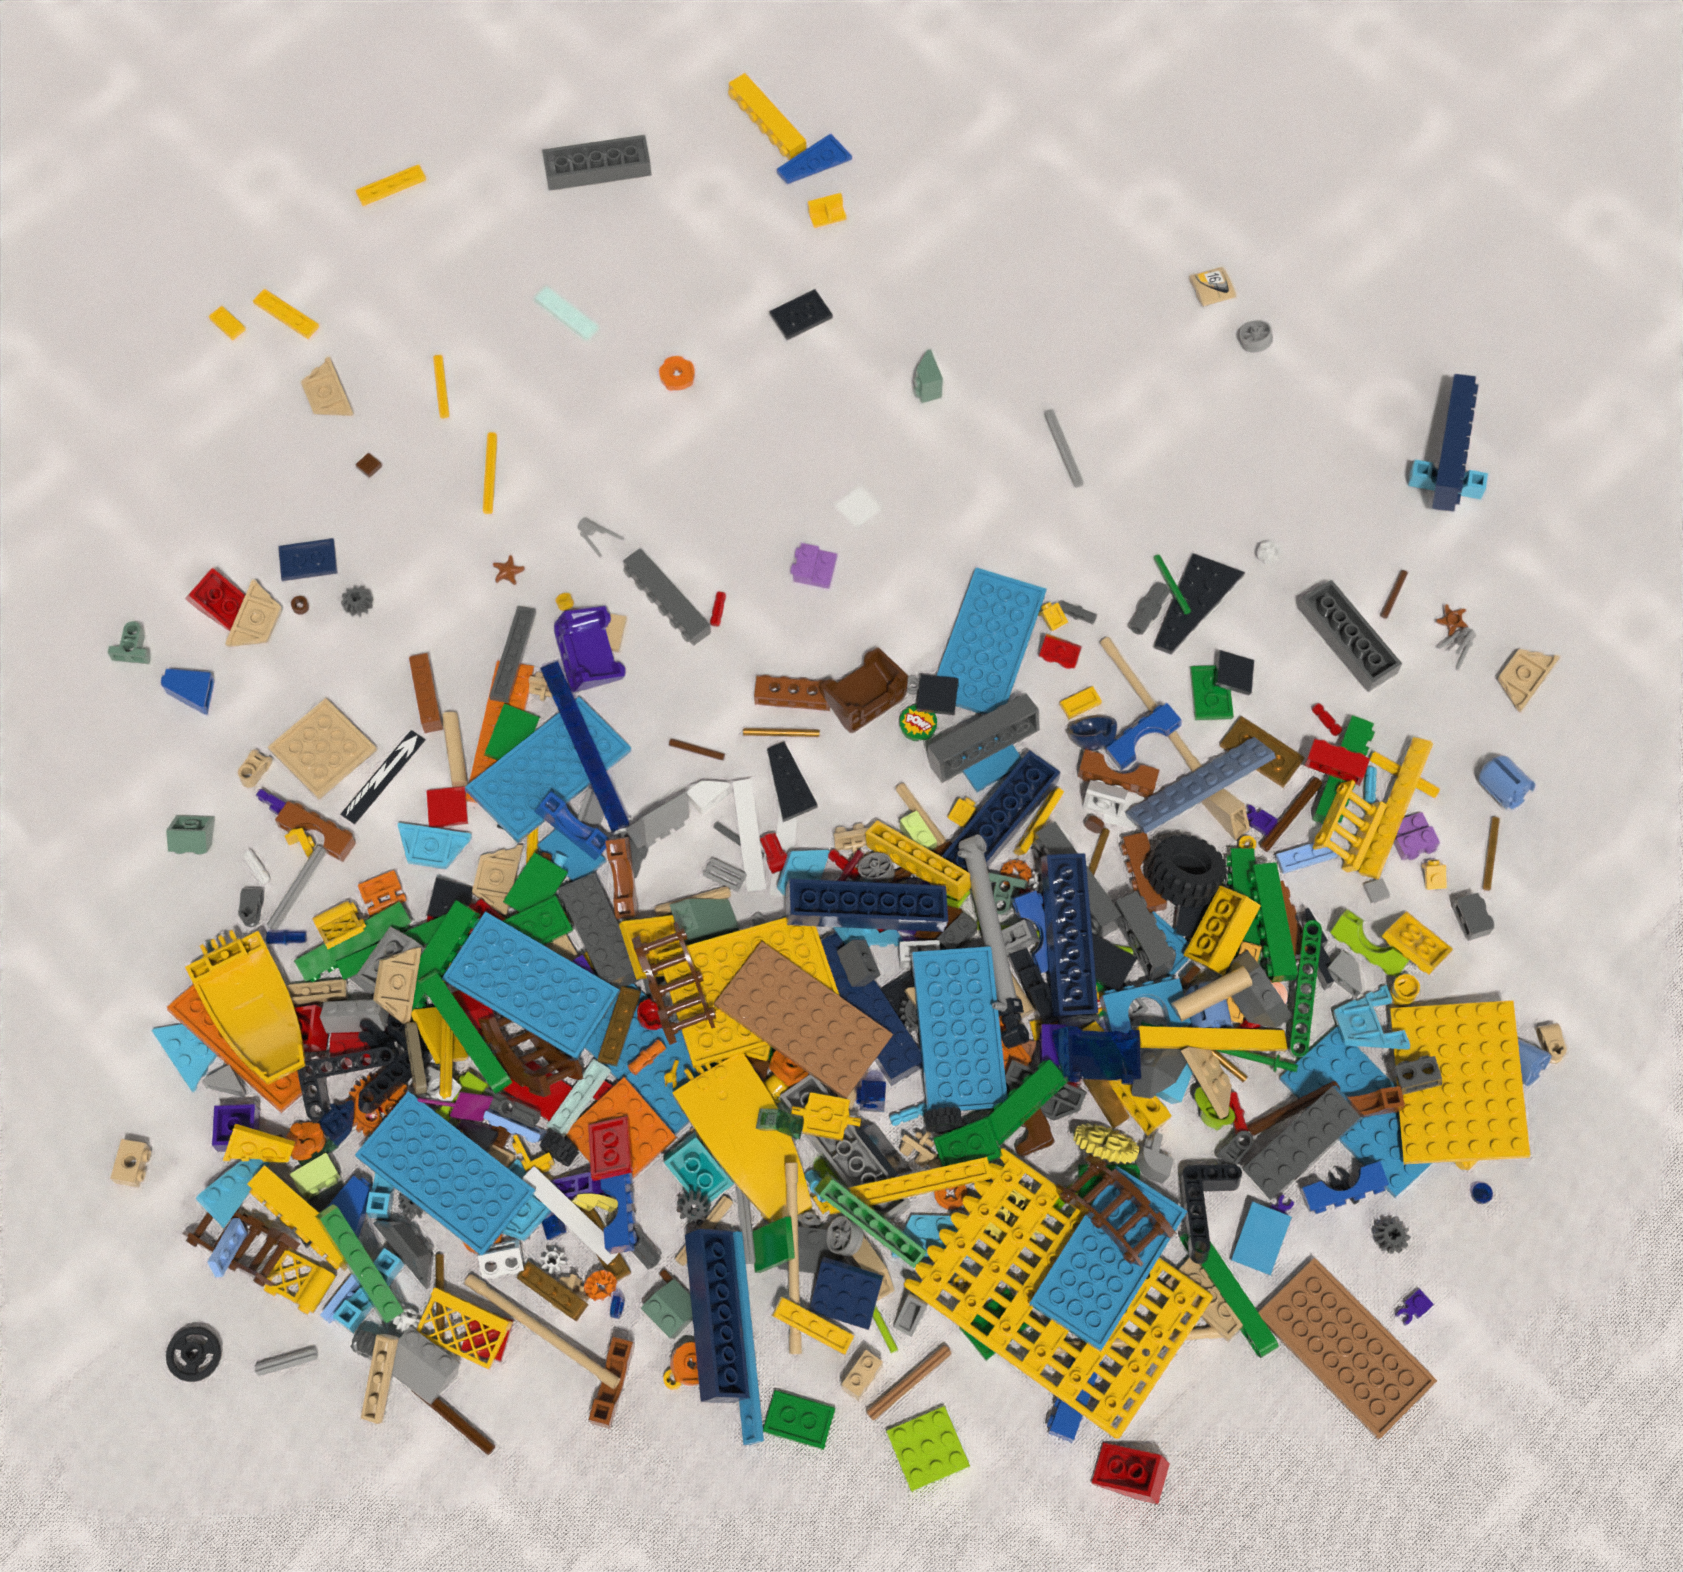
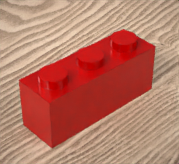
M1314 739L1305 767L1347 782L1353 780L1356 785L1360 786L1370 758H1367L1362 753L1348 751L1342 746L1336 747L1325 740Z

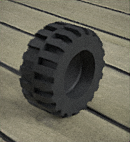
M1181 834L1180 836L1173 835L1169 838L1167 837L1161 843H1158L1148 866L1147 875L1151 886L1154 887V891L1157 894H1161L1164 900H1169L1176 906L1179 904L1185 908L1189 906L1198 908L1200 905L1205 906L1212 902L1219 886H1222L1227 869L1225 860L1222 859V854L1216 851V847L1212 844L1209 845L1204 839H1197L1196 836L1188 837L1185 834ZM1180 868L1187 869V870L1193 872L1194 874H1190V873L1184 872V871L1181 870Z

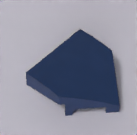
M352 1100L346 1101V1104L335 1106L334 1103L330 1104L332 1110L317 1122L337 1147L352 1132L354 1102Z

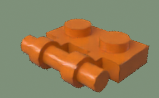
M394 870L357 885L364 903L373 902L374 906L367 908L370 916L398 901L400 903L407 901L404 894L399 896L395 894V892L402 890ZM387 895L390 896L391 899L382 903L378 900Z

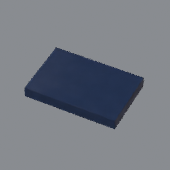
M334 538L278 546L282 581L338 574Z

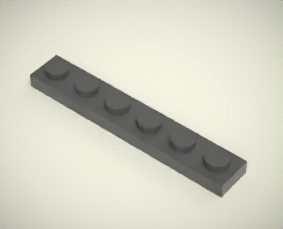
M517 606L489 695L490 700L506 703L510 701L536 616L535 608Z

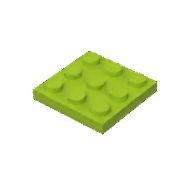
M945 1406L886 1431L911 1492L970 1467Z

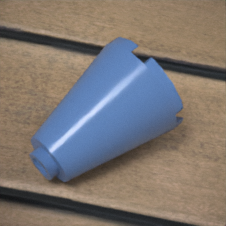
M1518 1039L1522 1082L1526 1086H1530L1540 1077V1071L1547 1068L1552 1056L1547 1051Z

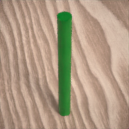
M1159 554L1155 555L1154 560L1184 614H1189L1191 609L1162 557Z

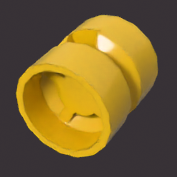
M1410 974L1400 975L1389 990L1392 1003L1398 1007L1409 1006L1418 995L1420 984Z

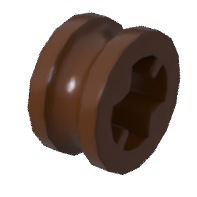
M296 596L292 599L291 607L294 613L303 615L309 610L308 601L304 596ZM301 603L303 604V607L299 608V606L297 607V604Z

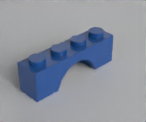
M1168 703L1159 705L1150 716L1141 718L1138 721V725L1134 728L1130 727L1125 730L1123 736L1118 740L1113 739L1106 748L1107 754L1122 771L1136 760L1135 746L1140 738L1150 733H1158L1167 737L1182 726V720Z
M551 791L534 811L594 860L606 849L605 841L610 838L599 829L589 827L576 819L568 810L566 803Z
M1031 890L1011 898L1017 917L1030 919L1039 930L1040 941L1037 948L1031 953V956L1040 973L1049 971L1045 912L1042 908L1044 902L1040 893H1037L1036 890Z
M1381 1161L1361 1167L1358 1170V1179L1355 1185L1348 1190L1336 1191L1320 1181L1302 1187L1301 1192L1308 1211H1314L1316 1215L1327 1211V1206L1334 1204V1207L1337 1208L1347 1204L1345 1200L1353 1198L1354 1201L1366 1198L1365 1193L1373 1191L1375 1195L1386 1191L1385 1187L1389 1185Z
M632 1173L601 1179V1189L606 1195L615 1197L618 1202L616 1218L610 1225L604 1228L605 1249L610 1254L635 1251L634 1243H637L636 1232L633 1231V1223H635L636 1219L635 1213L632 1211L634 1195L630 1189V1184L633 1183Z

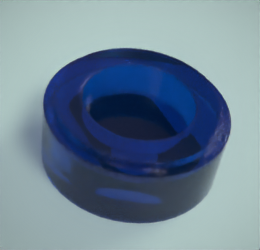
M1486 1183L1476 1184L1471 1190L1473 1201L1481 1205L1488 1203L1493 1197L1492 1188Z

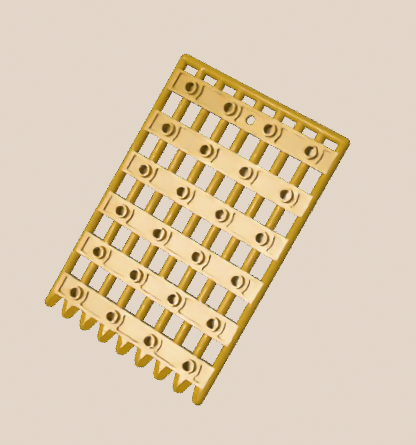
M1000 1148L1003 1155L1000 1159L1004 1162L1005 1166L989 1164L993 1183L987 1181L975 1182L974 1187L982 1198L977 1199L971 1196L963 1198V1205L970 1215L967 1216L958 1212L951 1215V1221L958 1229V1232L948 1229L940 1230L939 1237L946 1245V1249L934 1245L929 1246L927 1254L935 1264L932 1266L919 1262L916 1264L915 1271L923 1281L918 1282L906 1279L903 1285L1113 1438L1119 1439L1212 1301L1213 1295L1159 1257L1102 1351H1098L1088 1343L1081 1352L1064 1340L1069 1331L1053 1320L1046 1327L1029 1315L1033 1309L1029 1303L1085 1214L1076 1208L1069 1219L1056 1210L1053 1205L1058 1200V1195L1060 1194L1056 1189L1057 1185L1006 1149ZM1025 1173L1041 1184L1036 1194L1019 1184ZM1013 1190L1030 1201L1024 1211L1007 1200ZM1002 1206L1019 1217L1013 1227L995 1216ZM1047 1214L1065 1225L1058 1235L1041 1224ZM990 1222L1007 1234L1001 1244L984 1233ZM1036 1230L1053 1242L1047 1252L1030 1241ZM978 1239L995 1250L989 1261L972 1249ZM1024 1247L1041 1258L1035 1268L1018 1257ZM966 1256L984 1267L977 1277L960 1266ZM1012 1264H1015L1030 1275L1024 1285L1006 1274ZM1162 1270L1180 1281L1174 1292L1156 1280ZM954 1273H957L972 1284L965 1294L948 1283ZM1001 1280L1018 1292L1012 1302L995 1291ZM1151 1287L1168 1298L1163 1308H1160L1145 1297ZM943 1289L960 1301L953 1311L936 1300ZM1199 1295L1203 1299L1196 1308L1191 1304L1196 1296ZM989 1297L1006 1308L1000 1319L983 1308ZM1139 1304H1142L1157 1315L1151 1326L1133 1314ZM1187 1311L1191 1314V1317L1184 1325L1180 1320ZM977 1314L994 1325L988 1336L971 1325ZM1128 1320L1146 1332L1140 1342H1137L1122 1331ZM1023 1322L1041 1334L1035 1344L1017 1332ZM1176 1328L1180 1333L1173 1342L1169 1337ZM1116 1338H1119L1134 1349L1128 1360L1110 1348ZM1012 1339L1029 1350L1023 1361L1005 1349ZM1166 1346L1169 1350L1161 1359L1157 1355L1162 1347ZM1058 1347L1076 1359L1070 1369L1052 1357ZM1148 1349L1150 1352L1149 1356H1144L1142 1350ZM1105 1354L1123 1367L1117 1377L1099 1365ZM1154 1363L1155 1365H1157V1368L1155 1369L1153 1374L1149 1376L1146 1373V1371L1148 1370L1150 1365ZM1047 1364L1064 1376L1058 1387L1040 1375ZM1093 1372L1111 1384L1105 1395L1087 1382ZM1142 1380L1146 1384L1141 1392L1137 1393L1134 1389ZM1082 1389L1100 1401L1093 1412L1075 1400ZM1130 1397L1134 1402L1127 1411L1122 1407ZM1118 1414L1123 1419L1115 1429L1111 1426V1423Z

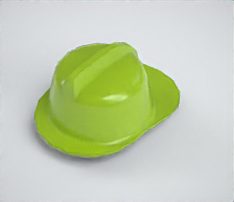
M1199 1087L1196 1089L1194 1094L1195 1100L1201 1109L1200 1116L1204 1124L1218 1131L1224 1125L1234 1122L1235 1114L1230 1107L1228 1115L1220 1119L1203 1088Z

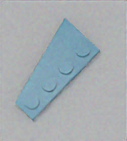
M261 1159L240 1161L198 1194L195 1199L225 1228L249 1194L251 1188L247 1185L248 1182L264 1165L268 1167L270 1163L263 1162Z

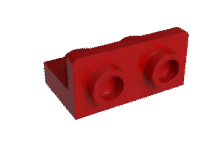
M1046 634L1039 657L1050 663H1059L1064 668L1075 669L1082 646Z

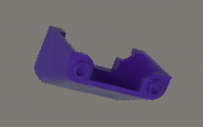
M606 606L564 611L554 623V634L571 692H580L619 681L625 677V666L619 661H614L606 628L611 622L609 612H607Z

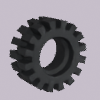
M940 1107L939 1109H932V1111L929 1110L924 1113L927 1132L945 1133V1131L951 1132L963 1126L961 1110L958 1107Z
M548 1132L539 1145L546 1154L549 1152L552 1158L567 1167L571 1165L579 1153L574 1146L553 1132Z

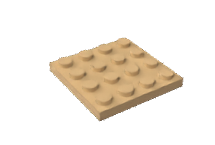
M326 698L268 746L269 751L318 800L377 751L376 747Z

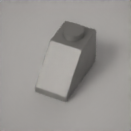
M1341 951L1328 967V971L1335 983L1357 999L1363 990L1359 964L1351 954Z

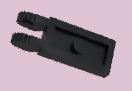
M360 1021L359 1027L364 1031L359 1032L358 1038L362 1042H366L371 1048L395 1044L371 1021ZM384 1050V1057L390 1060L391 1053L388 1050Z

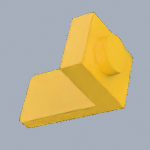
M517 1134L513 1136L515 1142L512 1145L517 1154H522L524 1160L521 1163L526 1172L536 1167L541 1173H545L552 1168L551 1166L555 1165L549 1152L530 1162Z

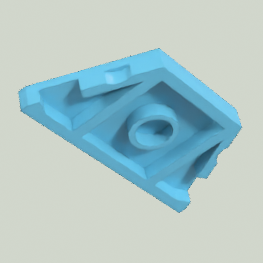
M398 823L397 825L407 862L413 865L447 869L472 839L471 833Z
M809 850L789 852L777 885L780 893L786 896V887L789 879L821 880L830 851Z
M183 1024L151 1030L192 1092L196 1091L197 1084L202 1076L206 1075L209 1066L213 1064L217 1055Z
M911 1215L904 1232L921 1244L927 1251L928 1247L932 1245L946 1249V1245L939 1237L940 1230L948 1229L958 1232V1229L951 1221V1216ZM892 1252V1257L900 1258ZM926 1253L923 1258H930V1257H929V1255Z

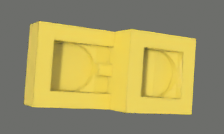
M578 1194L571 1201L587 1211L597 1206L611 1213L618 1206L617 1200L598 1194Z

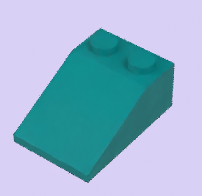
M696 1131L663 1156L664 1164L689 1193L690 1189H693L694 1194H697V1191L701 1190V1196L708 1195L707 1201L712 1202L734 1184Z

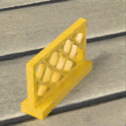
M434 1287L431 1293L432 1297L416 1331L432 1343L484 1368L490 1369L513 1322L441 1288ZM438 1302L442 1304L445 1313L434 1317L432 1308L434 1303ZM454 1312L461 1313L463 1322L453 1326L449 1314ZM446 1316L449 1328L439 1331L435 1320ZM476 1320L480 1323L482 1331L471 1335L468 1323ZM432 1321L436 1333L431 1335L422 1333L424 1325ZM465 1325L468 1336L458 1340L454 1328ZM495 1329L501 1332L497 1341L489 1342L487 1331ZM451 1330L454 1342L449 1344L443 1343L440 1334ZM483 1333L487 1345L476 1349L472 1337ZM469 1339L473 1350L464 1353L461 1351L459 1342ZM488 1347L490 1357L488 1362L485 1363L480 1360L477 1351Z

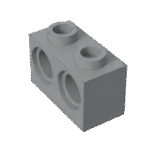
M1025 919L1002 930L1007 957L1040 941L1033 923Z

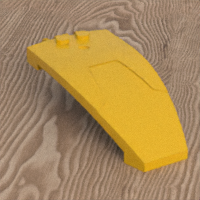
M230 930L229 935L233 942L226 944L224 937L220 935L218 938L222 947L219 948L215 939L210 940L211 945L215 950L208 953L207 948L203 944L199 945L204 954L203 958L185 966V969L208 1014L227 1044L258 1078L269 1085L305 1067L304 1045L299 1021L286 985L259 931L242 939H237L233 930Z
M744 1053L730 1057L723 1062L721 1060L716 1061L717 1065L711 1068L710 1064L703 1065L707 1070L706 1072H704L701 1066L696 1067V1071L700 1074L696 1078L693 1077L690 1070L685 1069L684 1073L689 1082L672 1092L673 1098L710 1153L741 1192L757 1208L761 1216L769 1223L787 1217L785 1163H798V1215L810 1210L812 1204L807 1183L788 1128L770 1093Z

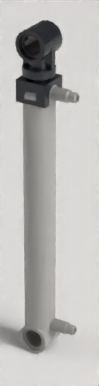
M977 834L959 842L960 851H958V856L966 860L985 947H991L997 996V1002L992 1004V1008L998 1010L1002 1024L1006 1025V1029L1001 1033L1003 1044L1010 1049L1027 1043L1029 1041V1032L1026 1026L1019 1023L1022 1020L1020 1014L1024 1013L1021 999L1016 997L984 856L986 843L982 836Z

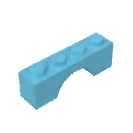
M1415 459L1410 470L1408 486L1435 491L1438 469L1434 466V463ZM1474 470L1465 472L1462 493L1459 494L1464 497L1481 500L1486 490L1488 473Z
M376 1173L372 1189L369 1192L366 1213L369 1218L390 1220L395 1188Z
M385 1248L373 1262L388 1287L404 1267L402 1260ZM359 1288L353 1296L342 1303L333 1315V1318L337 1323L351 1333H354L373 1307L362 1289Z

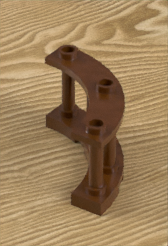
M678 922L673 923L676 933L650 943H642L639 936L632 938L635 953L643 972H646L648 985L652 997L656 1001L662 1029L669 1045L677 1042L675 1034L679 1030L705 1020L709 1021L712 1029L716 1028L713 1020L717 1018L713 1007L709 1008L701 982L704 981L700 970L696 971L685 940L688 937L684 927L680 929ZM678 940L680 941L683 954L657 964H650L647 956L650 953L649 951ZM685 961L688 962L692 975L664 986L662 984L658 985L655 977L658 971ZM695 982L699 996L673 1006H666L663 999L666 993ZM702 1003L705 1012L677 1023L671 1022L670 1017L674 1013Z
M482 1017L478 1019L487 1043H492L497 1052L494 1056L500 1065L518 1085L528 1087L530 1093L546 1097L551 1094L550 1085L567 1077L576 1080L584 1079L582 1066L577 1059L563 1055L553 1045L524 1029L525 1033L506 1041L500 1031V1027L511 1023L512 1021L505 1017L498 1020L495 1017ZM530 1039L537 1050L518 1058L511 1050V1047ZM540 1057H543L549 1063L535 1071L524 1065ZM555 1070L559 1071L558 1073L546 1078V1074L553 1072Z
M1089 1154L1084 1159L1089 1165L1087 1167L1088 1170L1068 1189L1058 1184L1056 1186L1060 1193L1058 1196L1065 1204L1069 1203L1087 1215L1096 1228H1101L1124 1253L1122 1256L1129 1264L1134 1263L1141 1267L1143 1262L1138 1257V1254L1158 1235L1171 1238L1176 1232L1160 1212L1156 1214L1149 1206L1151 1201L1133 1183L1116 1169L1111 1171L1106 1168L1107 1163L1100 1158ZM1093 1176L1103 1178L1083 1199L1075 1194ZM1108 1185H1113L1120 1191V1194L1099 1214L1089 1204ZM1125 1200H1130L1137 1207V1212L1116 1231L1106 1219ZM1145 1217L1153 1225L1152 1230L1131 1248L1123 1236Z
M238 1208L232 1218H240L241 1222L250 1228L248 1229L249 1233L243 1240L228 1268L234 1272L238 1269L254 1278L252 1281L261 1287H264L265 1284L272 1287L274 1283L267 1279L268 1275L283 1253L288 1251L289 1248L296 1251L300 1243L284 1232L273 1227L271 1229L266 1227L263 1222L251 1215L248 1216L245 1213L241 1215L238 1213L240 1210ZM208 1212L193 1234L184 1231L182 1234L187 1237L185 1241L194 1247L199 1245L213 1253L228 1225L213 1247L199 1239L213 1219ZM263 1234L266 1236L265 1240L267 1241L250 1266L247 1268L238 1263L255 1237ZM273 1245H278L260 1273L256 1272Z

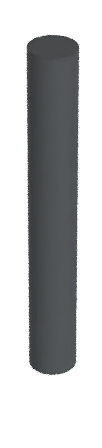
M719 822L714 825V829L741 847L740 837Z

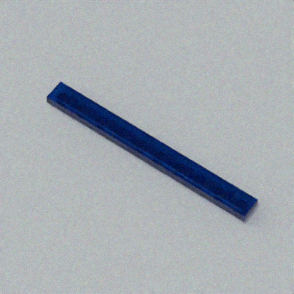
M558 661L541 667V673L611 832L630 826Z

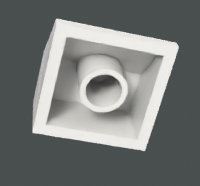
M1090 780L1083 808L1120 818L1128 790L1118 785H1107L1100 780Z

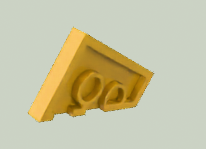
M235 1124L223 1161H230V1159H241V1161L261 1159L263 1162H288L295 1141Z

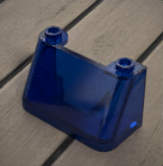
M1067 1026L1052 1031V1041L1063 1078H1067L1068 1082H1080V1079L1121 1081L1122 1085L1134 1084L1135 1080L1141 1079L1139 1030H1129L1127 1033L1120 1031L1102 1032L1084 1031L1075 1026Z

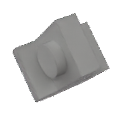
M1155 1132L1150 1138L1148 1137L1145 1140L1144 1147L1138 1153L1136 1163L1144 1176L1162 1184L1170 1177L1174 1159L1159 1153L1163 1135Z

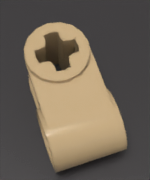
M253 749L238 769V776L242 785L247 788L254 787L270 768L272 758L265 757L259 754L258 750ZM252 774L250 777L244 778L246 775Z
M1553 1023L1537 1027V1037L1542 1049L1552 1056L1550 1063H1559L1567 1052L1560 1025Z

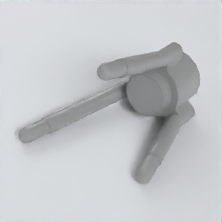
M587 517L582 518L577 526L581 531L580 536L587 541L599 557H602V554L589 539L588 535L592 536L598 531L602 534L606 532L621 540L625 539L623 536L598 525Z
M1464 627L1462 631L1457 630L1454 635L1438 646L1441 649L1457 638V643L1460 646L1456 654H1459L1465 647L1456 670L1460 669L1469 648L1473 644L1472 641L1476 637V633L1473 629Z

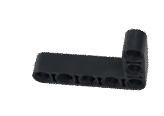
M392 1015L387 1020V1034L403 1047L406 1052L360 1091L358 1108L366 1114L374 1112L412 1078L410 1064L407 1063L409 1062V1055L405 1037V1024H402ZM418 1030L423 1066L425 1067L433 1057L430 1051H422V1049H429Z
M388 1044L306 1061L305 1067L298 1070V1077L307 1117L311 1120H319L329 1112L324 1077L391 1064L399 1056L398 1048ZM384 1050H388L391 1053L390 1060L384 1057ZM365 1054H369L371 1056V1063H367L365 1061ZM345 1058H349L352 1061L351 1067L345 1064ZM326 1061L332 1064V1071L326 1069ZM307 1065L312 1067V1075L306 1072ZM311 1085H313V1086L316 1087V1089H317V1094H316V1095L311 1093V1091H310V1086H311ZM315 1105L321 1108V1114L315 1112Z
M1189 1165L1183 1170L1181 1190L1183 1206L1187 1210L1185 1222L1190 1259L1196 1264H1203L1208 1260L1211 1246L1204 1192L1234 1191L1238 1189L1242 1170L1237 1165Z

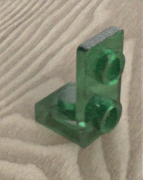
M759 1109L756 1129L760 1131H778L794 1139H800L804 1120L780 1109Z

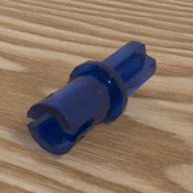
M285 930L284 932L266 933L267 944H284L287 946L289 943H306L307 941L306 932H288V930Z

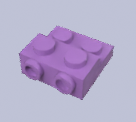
M801 543L800 548L797 547L795 551L797 562L792 564L790 574L793 575V582L830 589L838 553L820 550L819 546Z
M1423 812L1403 818L1394 840L1395 848L1401 860H1413L1419 857V854L1425 852L1426 854H1431L1437 850L1440 844L1433 826H1429Z

